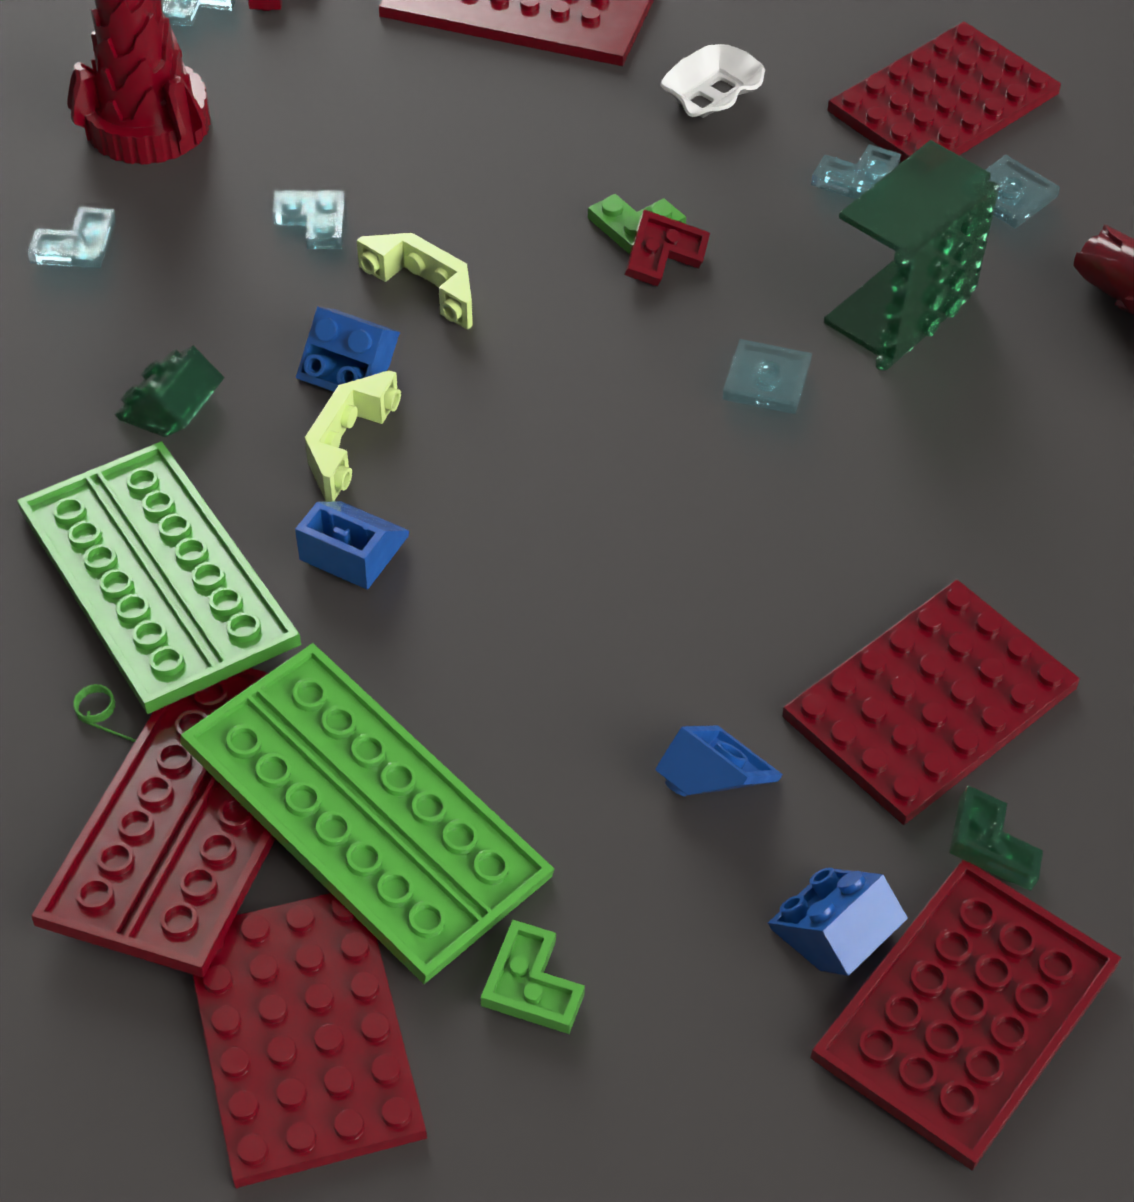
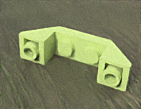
M413 233L361 236L357 240L359 267L366 273L387 282L401 269L407 268L413 274L423 277L439 288L441 315L467 330L472 327V299L467 263Z
M389 370L338 385L305 436L308 464L325 501H335L340 491L348 488L352 478V469L348 465L347 450L339 448L341 437L346 429L352 428L357 416L383 424L390 411L397 409L401 398V391L397 389L396 372Z

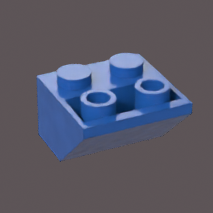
M317 306L296 378L335 392L338 385L385 372L390 366L400 332L336 309Z
M342 501L316 502L295 528L299 560L367 590L409 537V530Z
M825 868L816 872L810 878V884L798 895L783 902L780 906V912L768 922V925L773 932L820 971L849 976L908 917L883 874Z

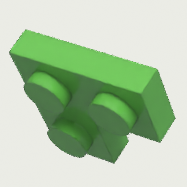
M613 194L588 207V219L630 254L640 216L644 209L636 212L618 195ZM665 198L644 208L645 210L686 224V216Z
M512 920L481 995V1006L570 1034L585 994V985L544 973L556 943L555 932Z

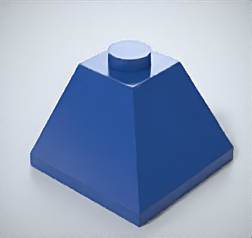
M718 725L681 727L655 768L658 773L666 778V786L682 796L778 782L783 775Z

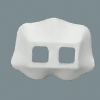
M724 44L707 45L678 62L664 76L660 86L675 96L688 116H701L704 118L713 112L722 111L733 106L737 95L752 92L760 87L764 79L765 68L752 55L739 48ZM718 81H724L734 88L726 93H722L713 88L712 85ZM696 96H703L712 103L701 108L690 100Z

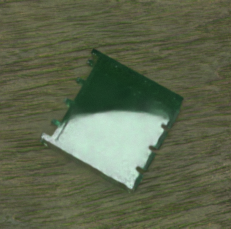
M932 140L839 212V219L896 251L892 262L826 315L823 322L877 355L875 367L881 371L888 370L926 336H932L937 331L939 325L948 317H954L961 306L971 298L972 292L978 286L981 273V265L984 259L999 185L996 182L988 181L991 177L990 172Z

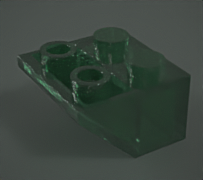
M194 345L181 352L175 349L161 363L155 360L141 373L144 380L139 386L135 384L125 392L120 399L124 404L116 412L115 416L120 421L166 438L184 429L225 377Z

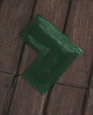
M968 785L960 796L949 853L985 869L1008 882L1031 891L1039 880L1043 850L1003 832L1008 803Z

